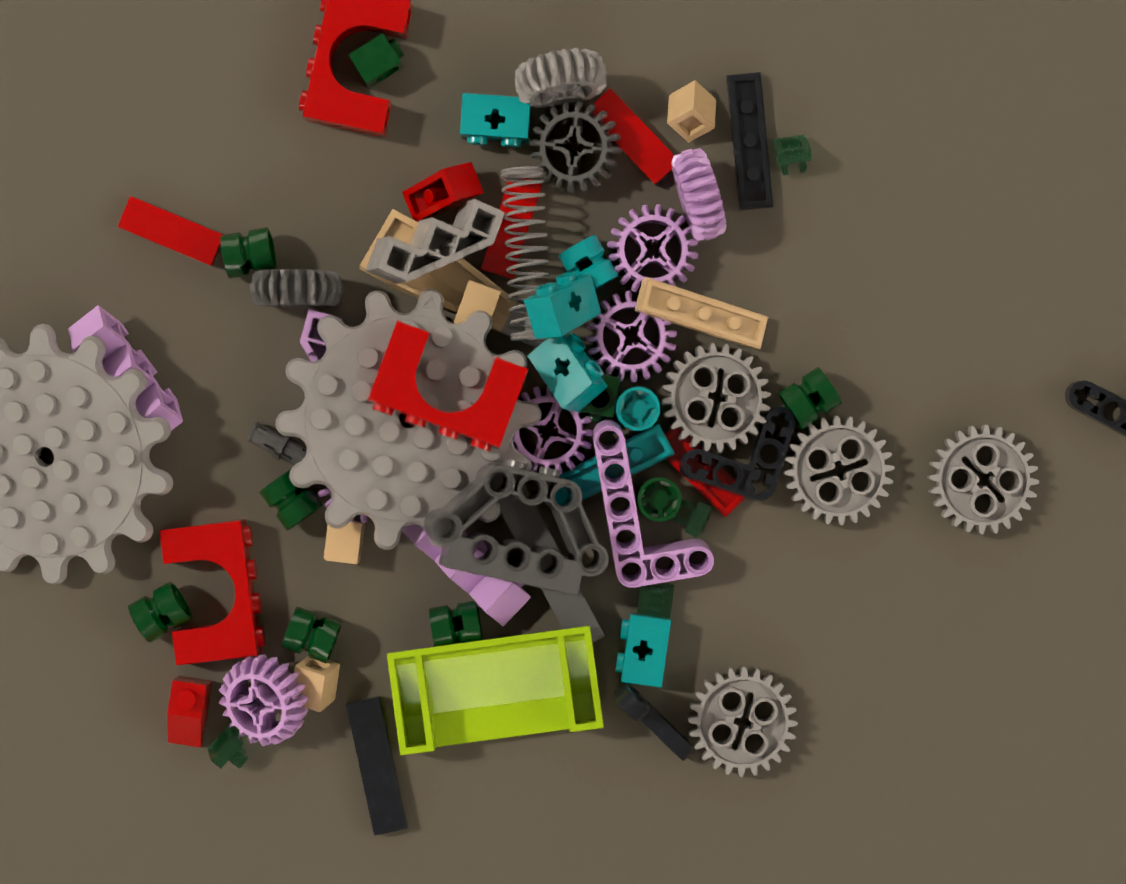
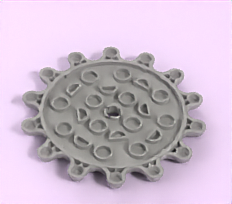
M435 289L424 290L418 298L417 306L409 313H399L396 311L385 292L380 290L372 291L365 299L366 318L362 324L356 327L345 325L336 316H324L317 326L318 333L326 344L324 356L317 361L295 358L288 362L285 369L287 378L299 385L305 394L304 402L299 408L283 411L278 415L275 422L276 429L280 434L301 438L306 444L307 452L305 457L290 470L289 477L291 482L298 488H306L320 483L330 489L332 500L325 511V520L333 528L345 527L357 515H365L371 518L375 525L374 540L384 550H390L398 544L401 532L408 525L414 524L424 528L426 515L434 509L444 507L475 480L478 470L483 465L488 463L507 465V460L511 459L528 463L527 470L529 471L532 468L530 459L515 449L513 436L518 429L534 426L541 419V409L534 402L517 400L500 448L492 447L490 452L471 446L472 439L459 435L458 440H454L438 434L440 427L426 423L425 428L418 426L405 428L400 424L399 412L394 411L392 416H388L372 409L374 403L369 402L368 397L397 320L430 332L416 370V384L422 398L437 410L458 412L472 406L482 393L495 357L525 368L527 367L526 356L518 350H512L500 355L488 350L486 336L491 330L493 321L487 312L478 310L473 312L462 323H452L445 318L443 314L444 298ZM500 472L494 473L490 477L489 485L491 489L494 481L502 476ZM498 501L478 518L484 522H492L497 519L500 514ZM449 518L441 519L437 524V533L440 536L447 534L451 529ZM428 537L430 543H432L434 546H443L441 544L436 543Z
M40 324L33 328L30 334L29 348L22 354L13 352L5 340L0 337V571L6 573L15 570L20 560L28 555L33 556L39 562L43 579L53 585H58L65 581L68 573V563L75 556L83 557L93 571L99 574H107L115 567V557L111 550V543L115 536L126 535L134 541L141 543L148 541L152 537V523L141 512L140 505L142 499L149 494L165 495L172 490V476L168 472L153 466L149 457L150 450L155 444L169 438L171 426L162 417L146 418L140 415L136 408V400L146 388V376L138 369H130L118 377L109 375L103 367V357L106 351L105 343L97 336H88L83 339L79 349L72 354L60 350L56 343L55 331L47 324ZM43 447L50 448L54 454V461L51 465L39 459Z

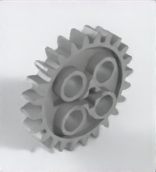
M711 343L708 347V353H705L701 346H697L695 348L696 357L688 351L685 352L683 357L686 364L676 360L673 366L678 372L666 373L665 376L672 384L661 387V390L669 393V397L662 399L660 404L670 405L671 410L663 414V417L674 418L675 421L669 429L673 430L680 427L682 431L678 437L679 440L687 436L691 437L690 448H694L699 442H702V450L708 452L711 444H714L716 452L722 453L724 443H726L727 447L732 451L736 449L735 439L743 445L749 443L745 433L756 436L759 432L754 424L766 423V420L759 414L760 412L770 410L768 405L762 403V399L771 396V393L761 391V386L769 381L768 379L758 380L757 375L761 372L762 367L751 369L752 356L744 361L740 359L742 349H737L731 355L729 354L728 344L723 345L720 352H717L715 344ZM719 369H722L723 378L718 389V397L723 398V402L715 406L714 425L710 428L708 427V420L713 408V400L709 399L708 395L716 391L717 373ZM697 370H704L709 374L710 383L708 387H701L695 382L694 375ZM730 377H737L742 381L743 389L740 394H734L729 390L727 382ZM691 403H698L703 407L704 416L701 420H694L689 416L688 407ZM725 409L735 413L737 422L734 427H728L723 424L721 414Z
M833 416L832 425H829L825 418H820V429L810 424L807 426L810 433L808 436L802 433L796 434L801 441L799 446L789 444V448L795 452L794 457H785L784 460L792 464V469L783 471V474L792 476L793 481L786 484L785 487L787 489L796 488L797 492L792 496L791 500H804L800 508L802 512L813 508L812 519L816 520L823 513L825 524H830L833 516H836L839 525H844L845 516H849L853 523H857L858 512H861L865 517H869V505L876 508L881 507L876 499L878 495L888 497L889 494L882 489L883 484H893V480L885 477V472L894 470V466L885 465L884 460L892 456V453L881 452L880 449L885 445L886 440L875 442L873 439L877 430L872 429L865 433L866 422L864 421L853 427V417H847L844 425H841L839 416ZM848 439L853 440L858 447L857 454L851 459L845 458L841 452L842 444ZM815 450H821L826 458L825 464L819 469H814L809 464V456ZM862 459L867 460V464L864 466L843 471L842 479H839L838 476L830 475L814 482L810 481L812 475L833 470L836 461L839 465H849ZM857 472H863L868 478L867 486L861 491L855 490L851 482L852 477ZM826 482H831L836 488V494L830 501H824L819 495L820 487Z
M982 425L980 434L977 433L974 426H968V436H965L960 430L955 431L956 442L945 438L944 443L948 449L946 451L935 450V453L941 458L940 462L929 463L930 466L937 469L936 474L927 476V479L936 481V486L930 488L928 493L939 495V498L932 503L933 506H945L940 515L943 518L954 515L951 522L952 526L957 527L964 521L963 527L965 532H970L974 524L976 525L977 533L980 535H984L986 525L994 534L998 533V523H1001L1004 528L1010 529L1011 523L1009 518L1012 517L1015 520L1021 521L1022 517L1018 510L1020 508L1031 510L1030 505L1025 500L1027 497H1037V494L1029 490L1030 485L1039 484V480L1030 478V473L1038 470V466H1028L1027 461L1034 456L1033 453H1021L1026 444L1025 442L1012 444L1015 437L1014 433H1008L1002 438L1001 427H996L992 435L988 425ZM983 446H986L991 452V460L986 465H981L976 457L977 451ZM964 456L968 458L977 472L982 474L988 473L989 476L986 478V481L1003 496L1004 501L1002 503L997 500L987 486L977 485L980 479L962 462ZM958 469L963 470L967 477L966 483L961 488H956L951 481L952 474ZM1006 471L1012 473L1014 477V483L1008 490H1004L999 482L1000 476ZM981 494L986 495L989 499V507L983 513H979L974 506L975 499Z
M745 666L741 667L739 675H735L732 668L728 667V677L723 678L721 674L715 672L717 682L714 685L704 680V684L708 689L706 693L695 691L696 696L701 701L700 703H690V708L696 711L697 715L689 716L687 720L692 724H697V727L688 732L690 736L700 737L693 746L695 749L706 748L701 757L705 761L713 756L712 767L714 769H717L723 763L725 764L724 768L727 775L731 773L733 767H737L739 776L743 777L745 768L750 767L751 772L756 776L758 765L762 764L769 771L770 765L768 760L772 758L780 763L781 758L777 752L779 750L790 751L789 747L784 743L785 739L792 740L796 736L788 731V727L797 726L798 722L789 718L788 715L793 714L797 710L795 706L785 705L792 698L789 693L779 695L784 687L781 682L771 686L772 674L769 673L763 679H760L759 668H755L750 676ZM728 692H736L740 695V702L734 708H726L722 705V699ZM752 692L753 698L746 713L750 724L742 726L738 748L733 750L732 744L739 729L734 719L735 717L741 718L743 716L747 694ZM763 701L771 703L772 712L768 717L759 718L755 715L757 704ZM725 724L730 727L729 737L722 741L714 739L712 736L714 728L717 725ZM752 734H758L763 739L762 745L756 750H749L745 747L746 738Z

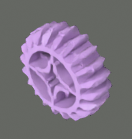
M701 148L694 150L688 149L682 151L681 154L674 155L671 162L673 177L688 227L690 226L691 235L697 241L704 239L710 240L724 234L727 226L723 202L707 154Z
M659 204L655 206L653 215H649L647 205L642 206L643 216L638 217L636 211L631 209L629 216L632 222L629 223L623 217L618 220V223L624 228L623 232L615 228L611 230V234L619 238V241H609L607 243L608 248L617 249V253L610 254L607 258L611 262L619 260L620 265L615 266L614 270L617 273L622 270L625 272V275L620 280L622 285L626 284L630 278L635 281L631 287V291L634 293L638 290L643 278H646L638 273L648 264H657L669 273L665 276L651 279L676 286L673 281L675 277L681 283L687 281L686 276L681 272L682 269L688 272H693L695 269L692 264L686 261L687 259L694 260L698 258V253L688 251V247L696 246L698 241L696 239H686V236L692 233L690 226L684 230L679 227L686 219L683 215L676 222L671 220L674 214V209L669 208L666 217L660 215L662 208ZM648 223H656L667 227L656 237H649L637 229V227ZM674 235L677 237L680 245V259L677 266L671 261L665 250L666 244ZM628 236L635 240L634 242L640 249L639 257L631 266L628 264L624 252L625 241ZM662 238H665L658 250L661 258L655 259L653 255L652 259L647 258L643 263H640L647 251L644 244L651 242L652 245L653 242L658 243Z
M626 291L625 302H621L619 295L615 293L612 295L614 306L611 307L605 300L600 303L606 312L594 317L600 320L598 325L587 323V328L596 331V336H586L585 340L588 343L596 342L597 347L588 350L590 356L600 353L602 357L596 361L599 366L605 361L610 365L606 369L605 375L610 376L614 368L619 370L617 377L621 378L620 381H623L625 372H630L631 382H636L637 371H641L644 379L647 380L650 378L648 367L651 366L655 372L659 373L662 369L656 361L661 359L663 362L669 363L671 360L663 351L664 349L675 350L676 345L667 343L666 339L676 337L677 332L673 330L666 331L665 326L673 323L642 313L631 324H622L619 321H615L611 318L612 315L624 309H635L637 301H632L631 291ZM649 317L654 320L658 328V347L648 341L643 334L644 325ZM641 322L636 336L646 347L640 343L634 345L632 342V346L627 345L625 350L621 352L626 337L616 327L621 330L628 328L630 331V327L635 328L637 323ZM604 326L612 330L619 338V346L612 357L607 352L603 343ZM631 349H640L652 356L647 361L636 365L621 363L626 353Z
M537 386L533 388L536 398L531 400L529 395L523 392L521 394L523 400L534 402L535 404L546 402L553 404L547 418L539 421L536 425H547L552 415L555 414L553 422L556 424V427L554 428H558V433L565 435V438L550 436L548 441L545 442L544 448H541L543 441L540 437L541 434L538 433L537 428L531 426L525 428L535 432L538 437V444L534 455L524 447L520 437V429L515 432L513 443L517 447L516 450L526 455L533 463L531 471L536 472L538 465L547 468L555 466V469L559 470L560 475H562L563 470L560 464L566 462L570 470L574 469L575 465L570 458L575 455L579 460L583 461L585 456L578 451L579 447L591 448V444L582 441L583 435H593V430H583V424L592 421L588 416L581 419L580 411L568 410L575 420L577 434L575 436L561 430L558 425V418L562 407L556 398L552 396L548 386L546 396H541V391ZM553 441H562L573 445L561 457L543 459L547 447Z
M264 654L256 658L254 656L245 658L242 662L232 666V669L223 678L225 683L219 689L224 695L221 697L219 704L226 707L222 716H228L232 720L229 728L237 727L240 730L239 737L248 735L250 744L259 741L262 747L270 743L273 745L280 744L284 740L291 738L305 722L303 718L309 711L304 706L309 697L301 694L305 684H298L296 681L299 673L291 674L288 671L289 663L280 666L278 657H272L268 660ZM251 679L249 691H246L247 681ZM278 709H282L280 721H276Z

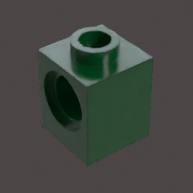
M383 33L349 54L369 89L404 68L400 61V58L404 56L402 50L394 38L388 41Z
M602 375L601 377L608 386L605 389L609 395L608 404L603 408H596L591 403H588L580 412L586 413V417H590L591 421L595 422L606 420V417L613 418L621 378Z

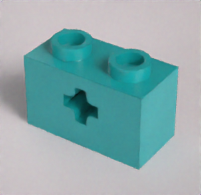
M462 93L460 136L467 139V144L487 145V140L501 141V146L520 148L521 142L528 143L531 106L529 103L520 102L519 97ZM493 114H499L500 120L505 121V123H499L498 129H492L491 124L486 122V120H492Z
M575 271L556 276L557 282L538 286L535 288L536 293L524 300L535 339L561 337L601 313L590 274L576 276Z
M567 333L561 337L547 338L528 355V358L562 409L579 412L608 386L601 377L603 375L602 369L595 361L588 358L584 352L585 344L574 333Z
M630 612L629 620L622 619L620 639L626 640L624 653H617L615 672L621 673V682L662 688L671 626L670 617ZM641 640L646 641L647 647L652 648L651 652L644 653V658L638 657L637 651L633 649L634 646L640 645Z

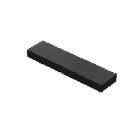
M761 72L727 75L726 82L739 211L773 208Z
M380 696L348 702L346 707L374 836L407 829L408 824Z

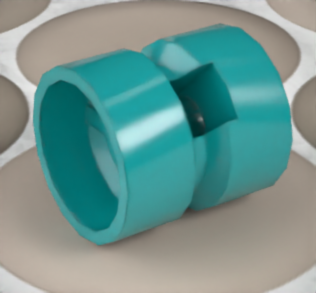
M596 234L580 241L558 255L567 272L575 271L576 276L590 274L595 290L619 277L610 259L602 257L605 250ZM589 258L593 265L585 269L582 261Z
M632 387L625 390L618 397L615 405V414L618 421L625 428L632 431H643L650 428L657 421L660 414V403L657 396L651 390L644 387Z

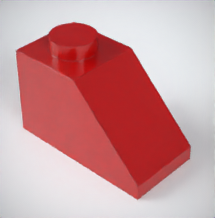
M472 161L444 168L402 192L412 219L416 222L460 206L461 202L472 200L484 193Z
M178 676L172 680L167 711L168 743L202 747L213 681L186 676Z

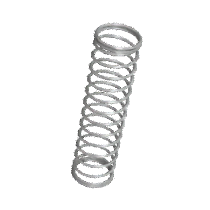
M512 167L502 169L500 172L501 178L504 181L515 182L503 187L501 191L505 194L516 196L504 200L502 205L512 209H519L506 213L503 218L507 221L520 222L507 226L504 232L521 236L507 240L505 245L511 248L524 249L511 252L505 258L510 261L527 262L513 265L506 269L510 274L526 275L525 277L515 278L507 282V285L510 287L528 289L509 294L508 298L514 301L524 302L526 298H515L513 296L536 292L535 288L538 286L511 283L548 277L550 274L511 271V269L545 264L549 260L519 259L510 256L547 250L548 247L521 246L508 243L529 238L545 237L548 234L508 230L525 225L546 223L547 221L514 219L507 216L528 211L545 210L546 207L515 206L506 203L524 198L541 197L546 194L516 193L505 190L521 185L544 183V180H519V178L542 176L544 174L542 167ZM525 304L513 306L508 310L513 314L528 315L527 312L514 310L526 307ZM529 317L515 319L509 323L513 327L532 328L531 325L514 324L530 320ZM533 330L512 333L510 335L511 341L547 339H535Z

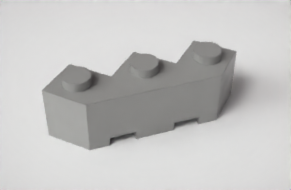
M476 199L461 202L453 226L433 217L420 220L411 245L391 236L377 239L366 271L395 284L414 280L430 271L441 268L466 255L494 244L505 212Z

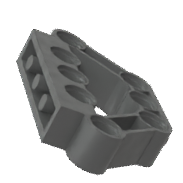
M511 459L507 460V465L488 463L478 470L476 479L444 507L434 509L426 515L424 531L431 540L443 545L439 564L445 568L577 595L582 575L597 576L608 565L609 556L607 550L598 544L581 504L582 492L580 487L570 480L559 477V470L540 466L539 473L527 470L528 463ZM500 472L503 477V483L499 489L492 490L489 485L490 477L494 473ZM533 480L535 491L531 496L525 497L522 493V487L526 481ZM565 487L568 497L564 503L557 504L555 494L559 488ZM512 494L516 500L522 503L538 505L544 501L550 507L569 554L568 557H563L560 552L547 546H537L530 550L527 545L514 539H505L498 543L493 537L482 532H472L467 536L462 535V532L500 498ZM449 518L451 522L450 531L443 536L438 535V522L441 519ZM485 540L487 543L486 553L481 557H475L473 552L475 544ZM518 547L520 551L518 561L514 564H508V551ZM592 549L594 553L593 561L589 565L583 566V553L586 550ZM550 554L552 557L551 567L548 570L541 571L539 567L541 558Z

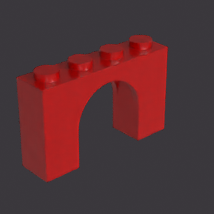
M321 0L320 11L324 12L322 25H316L313 36V44L317 45L315 58H309L306 68V77L310 78L308 91H302L299 101V111H303L302 116L306 121L385 138L392 107L390 100L352 92L341 86L334 76L333 58L340 43L348 36L358 32L383 33L406 39L413 9L411 0Z
M397 320L368 397V401L374 403L372 409L388 416H392L394 411L407 415L405 422L421 428H425L426 423L440 427L438 434L454 440H458L459 435L472 439L471 446L483 451L490 452L492 447L500 448L528 369L495 357L482 393L472 406L458 412L437 410L422 398L416 384V370L430 332Z
M245 519L159 530L163 564L194 560L212 561L222 566L229 573L235 586L234 605L224 620L216 624L179 628L172 631L176 665L257 656L262 652L261 647L266 646L264 627L258 626L257 613L262 612L260 594L254 593L253 580L258 578L255 559L250 560L249 546H253L251 526H246Z

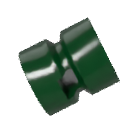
M268 227L249 230L247 236H243L238 232L220 237L223 262L229 279L248 276L253 269L256 272L259 270L277 269L275 247Z
M819 367L803 376L802 384L793 383L778 393L783 405L794 414L795 422L801 429L816 421L820 411L828 413L842 403L837 391ZM810 393H814L816 395V397L813 398L812 401L808 396Z
M290 470L259 492L270 508L276 507L278 509L276 516L287 531L323 506L312 490H305V488H298L293 485L289 477Z
M652 477L645 480L640 485L636 494L638 509L646 518L652 521L663 522L669 520L678 513L681 507L682 496L679 488L674 482L664 477Z
M171 581L154 590L152 598L144 596L128 605V610L134 624L149 643L168 633L169 626L177 628L192 619L191 610L184 596Z
M476 601L458 603L455 609H451L448 605L429 608L434 647L483 640ZM455 620H463L464 630L456 632Z
M297 606L287 627L282 648L298 654L305 650L308 652L309 658L327 664L340 633L342 622L326 616L319 620L316 618L315 612Z

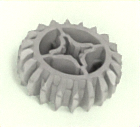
M589 49L551 50L550 53L539 54L538 57L529 58L527 62L519 65V68L515 70L516 93L519 95L520 102L529 103L530 106L536 109L540 107L548 109L552 106L559 108L563 105L564 101L575 104L577 100H590L606 88V66L603 63L602 56L598 55V52L590 51Z

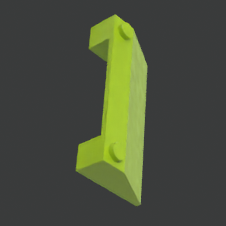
M590 625L387 653L400 755L434 751L436 747L566 729H569L570 732L604 728Z

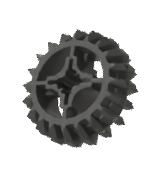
M577 100L575 110L572 111L570 102L564 101L562 105L564 113H561L556 106H552L550 108L554 117L552 120L546 115L540 116V120L547 125L545 129L534 126L533 131L540 134L541 139L530 140V145L540 146V152H533L531 159L542 158L543 162L536 167L549 170L544 177L545 182H550L555 176L557 177L556 189H562L565 182L568 181V192L573 193L576 190L577 182H579L582 192H586L589 190L588 180L595 187L601 186V181L597 176L599 173L607 179L611 177L610 171L605 168L607 164L612 167L618 166V161L611 159L610 155L611 153L620 154L622 149L612 147L611 141L620 140L621 135H609L608 131L613 129L616 123L615 121H610L605 125L602 123L608 115L604 110L595 117V104L590 103L586 112H583L584 103L581 100ZM573 118V124L570 126L569 134L565 138L560 140L551 139L553 132L561 123ZM584 119L593 124L598 130L602 144L592 143L587 140L585 127H583ZM574 137H578V143L583 144V146H591L592 149L577 151L579 155L574 156L573 150L568 149V147H561L560 144H569V142H574ZM550 149L558 150L565 154L566 166H569L568 173L562 171L554 163ZM591 153L601 154L599 161L590 171L578 175L579 167H581L582 160L586 155Z
M311 269L259 270L252 274L250 293H252V302L258 306L327 308L341 304L343 284H341V275L331 271Z

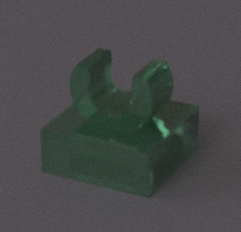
M806 135L772 139L773 153L782 174L788 175V165L797 162L800 172L805 173L807 169L806 161L812 160L811 147Z
M682 500L681 504L689 508L690 516L687 519L674 516L673 520L678 525L687 526L685 533L700 539L714 508L702 502H698L696 507L692 502Z
M658 583L640 586L637 614L671 618L674 584Z
M229 724L207 749L211 762L219 768H222L230 761L240 769L249 758L245 755L247 751L242 747L244 743L242 737H239V730L235 727L229 728Z

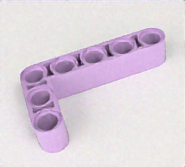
M603 420L599 422L593 430V442L613 560L619 582L626 587L634 588L707 574L714 565V557L709 545L701 539H689L643 547L623 431L621 426L615 421ZM607 430H612L618 434L616 442L611 445H604L599 441L600 435ZM611 464H619L623 467V472L619 477L610 478L605 474L606 468ZM617 497H624L629 501L628 506L621 511L614 510L610 506L612 500ZM622 530H630L634 533V537L630 542L621 543L616 539L617 534ZM695 551L706 553L705 559L698 564L689 561L690 555ZM663 556L670 557L673 560L672 565L667 569L657 568L655 566L656 561ZM634 562L640 568L635 574L626 575L622 572L625 564Z

